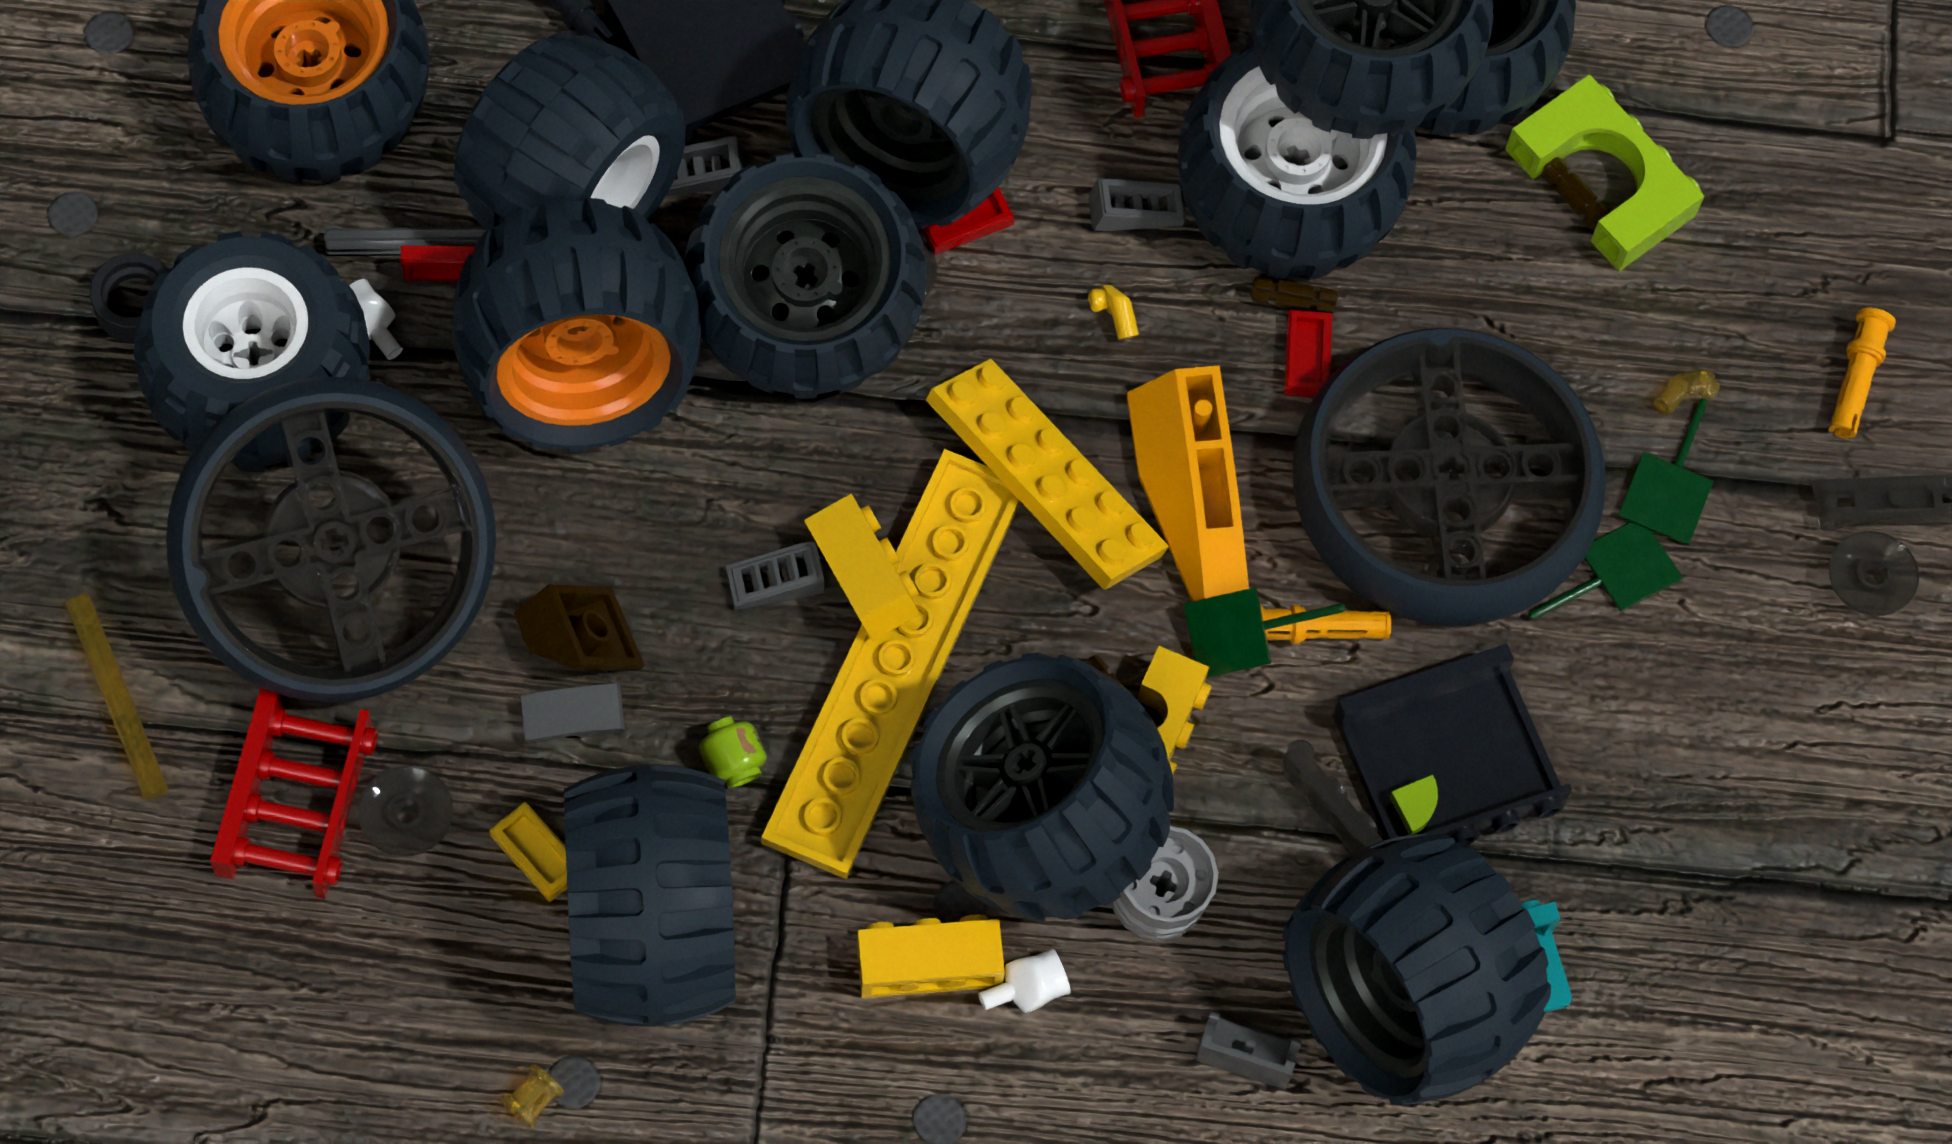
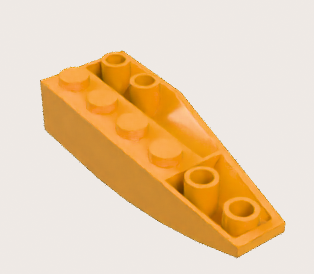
M1220 366L1174 369L1127 392L1126 397L1138 478L1165 541L1169 545L1168 548L1191 602L1249 589L1236 471Z

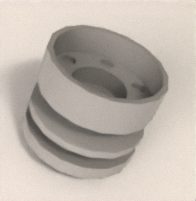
M1170 826L1164 847L1158 848L1151 860L1149 871L1140 881L1136 879L1119 893L1121 897L1112 902L1114 913L1125 928L1141 938L1155 941L1179 938L1194 928L1216 893L1219 873L1213 853L1201 838L1187 829ZM1158 882L1166 885L1163 897L1155 894Z

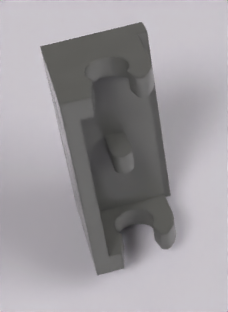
M1210 1012L1195 1061L1286 1090L1302 1041L1295 1038L1289 1041L1219 1018L1220 1014Z

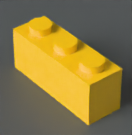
M851 493L804 520L872 641L920 615L912 600L919 592L906 570L897 574L893 565L899 562L900 559L888 538L886 537L878 541L874 532L881 529V526L869 505L860 509Z
M975 914L962 917L960 922L941 923V920L936 918L920 919L913 922V926L894 927V924L890 922H876L867 925L866 929L858 930L857 933L861 998L986 989L1003 984L1005 969L999 919L988 920V917L985 915Z

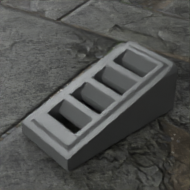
M736 135L685 146L682 161L677 172L678 179H674L667 195L722 190L734 174L746 167L744 150ZM722 159L730 160V168H723ZM711 160L713 171L706 173L704 161ZM686 162H693L695 175L688 177Z
M1098 178L1089 192V208L1092 229L1094 231L1183 226L1185 223L1181 187L1177 183ZM1159 198H1165L1166 211H1160ZM1142 199H1147L1148 210H1143ZM1124 200H1129L1130 209H1125Z
M815 541L793 545L726 565V573L735 610L824 594V576ZM805 564L808 576L800 578L797 565ZM787 567L790 581L782 583L779 569ZM769 571L771 587L764 588L760 572ZM751 574L754 592L746 594L742 576Z

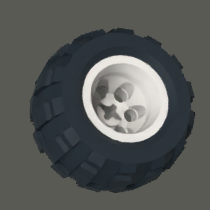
M570 32L556 33L545 39L538 40L520 51L506 63L482 92L468 116L458 142L454 167L455 184L459 186V195L470 204L468 210L486 231L489 228L495 229L506 221L508 215L522 208L526 211L545 205V201L564 198V201H585L586 197L604 199L607 204L621 208L625 205L638 211L649 222L667 195L681 164L685 148V116L683 110L677 107L674 96L652 70L623 49L586 35L574 36Z
M240 231L217 235V242L202 248L194 244L176 256L177 259L174 260L173 270L169 274L160 273L145 296L142 318L137 320L133 355L138 372L137 378L154 418L175 441L180 440L183 445L186 444V448L191 453L210 429L232 409L272 387L314 377L336 376L368 381L370 375L368 362L371 347L363 309L353 289L345 280L340 281L338 271L333 265L313 249L307 246L298 249L286 236L264 231L261 237H243ZM261 329L257 334L248 335L245 333L246 330ZM278 340H288L285 347L275 346ZM223 344L233 345V348L228 352H221L219 350ZM258 361V365H253V362ZM345 401L316 402L279 412L258 423L238 438L221 456L216 465L221 467L225 462L235 464L239 471L266 472V466L286 462L288 468L309 460L314 448L321 443L329 446L348 426L350 420L349 412H354L356 406H359L360 403Z

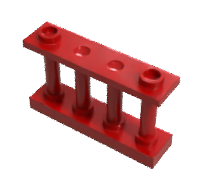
M1104 0L1123 77L1120 78L1122 100L1124 103L1130 102L1134 118L1143 117L1146 95L1203 86L1210 73L1232 55L1217 0H1149L1125 5L1122 4L1121 0ZM1186 12L1188 16L1194 15L1197 27H1194L1193 32L1132 41L1127 24L1128 21ZM1196 49L1198 53L1204 52L1207 64H1204L1203 69L1148 78L1141 77L1137 58Z
M260 688L210 859L216 877L234 880L238 865L245 866L246 862L313 876L312 884L316 897L326 899L329 885L336 886L340 878L342 858L337 856L365 755L372 756L377 744L378 729L373 728L370 711L360 709L355 729L288 715V711L283 709L278 693ZM283 733L349 746L344 769L339 771L276 758L275 752H271L275 736L282 737ZM271 776L338 789L331 814L264 801L263 796L259 795L263 779L269 780ZM259 819L325 832L319 858L251 844V840L246 838L250 822L257 823Z

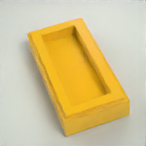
M526 802L489 830L492 839L549 902L553 901L567 889L565 845Z

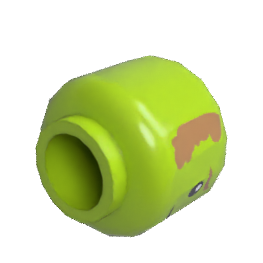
M729 716L707 726L709 735L702 739L698 749L709 774L723 779L728 789L747 784L762 775L760 768L765 764L767 755L755 727L751 723L744 721L735 723L732 716Z

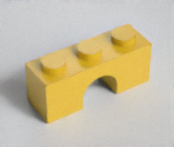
M1158 646L1141 683L1137 700L1155 709L1163 720V724L1157 729L1164 742L1167 758L1174 775L1177 764L1170 760L1176 747L1185 750L1195 726L1188 722L1194 708L1202 711L1212 685L1205 683L1209 670L1208 666Z

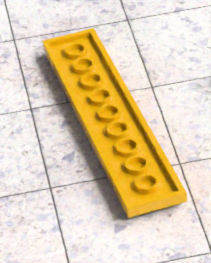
M944 449L896 550L900 561L893 565L897 574L906 570L919 594L913 597L912 600L920 615L874 641L870 639L864 626L861 625L762 834L761 844L847 880L1021 502L988 466Z

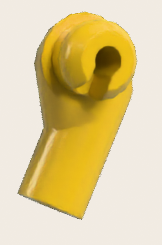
M1102 285L1100 289L1095 288L1089 291L1088 301L1091 310L1094 312L1106 310L1112 315L1118 340L1139 336L1132 303L1125 294L1112 285Z

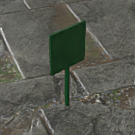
M1706 398L1699 399L1675 464L1646 452L1642 453L1618 515L1620 518L1687 546L1691 542L1714 482L1683 468L1708 403Z
M1631 522L1593 541L1584 559L1597 578L1530 611L1528 616L1532 620L1537 619L1601 585L1621 612L1683 580V576L1653 532Z
M1257 587L1184 603L1194 659L1209 667L1206 678L1272 664L1265 632L1267 629L1342 613L1346 609L1345 605L1340 603L1263 621Z

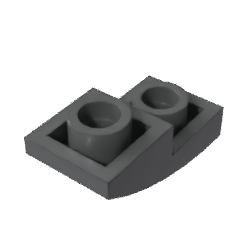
M617 683L571 687L521 695L525 741L530 743L574 735L585 738L625 730L621 688Z

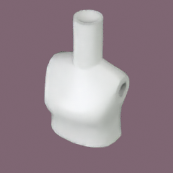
M367 279L353 282L349 286L353 289L363 309L369 340L373 339L388 360L396 358L402 352V348L387 330L388 326L395 319L396 314L390 305L372 289Z
M1051 948L1039 955L1019 958L1007 963L1004 968L1005 983L979 992L978 996L985 1011L1013 1000L1022 1012L1028 1013L1044 1006L1055 998L1070 995L1071 989L1055 949Z

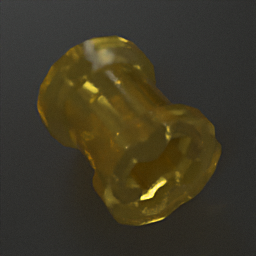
M535 1064L528 1069L530 1075L511 1096L505 1094L501 1099L504 1107L530 1129H533L537 1124L536 1117L554 1097L560 1099L565 1093L563 1088L546 1071Z

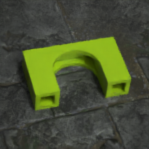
M1589 74L1512 128L1505 150L1533 180L1542 174L1544 166L1555 157L1563 159L1569 154L1580 150L1604 151L1616 156L1626 164L1635 179L1637 192L1600 219L1591 238V242L1620 272L1693 219L1700 208L1704 195L1698 183L1692 177L1685 175L1672 162L1668 151L1661 145H1656L1643 131L1642 125L1637 118L1627 114L1615 102L1611 91L1606 86L1598 84Z

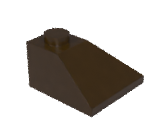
M548 584L514 612L522 638L527 644L530 653L574 669L640 670L645 666L612 587Z

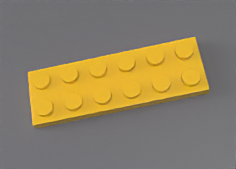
M992 359L931 389L926 398L931 407L1104 591L1164 555L1169 545Z

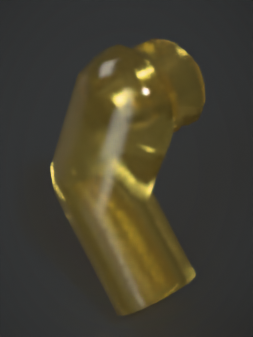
M1706 369L1677 374L1654 400V405L1660 412L1671 415L1687 395L1697 393L1700 399L1706 398L1710 400L1714 398L1719 392L1720 384L1715 380V374Z

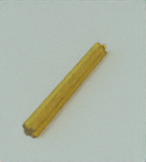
M80 594L77 597L70 598L66 603L67 609L142 794L149 801L162 797L168 792L167 784L91 598L87 594Z

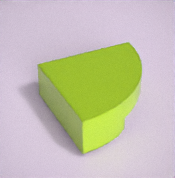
M1433 775L1391 792L1390 799L1409 835L1419 833L1434 813L1438 800V789Z

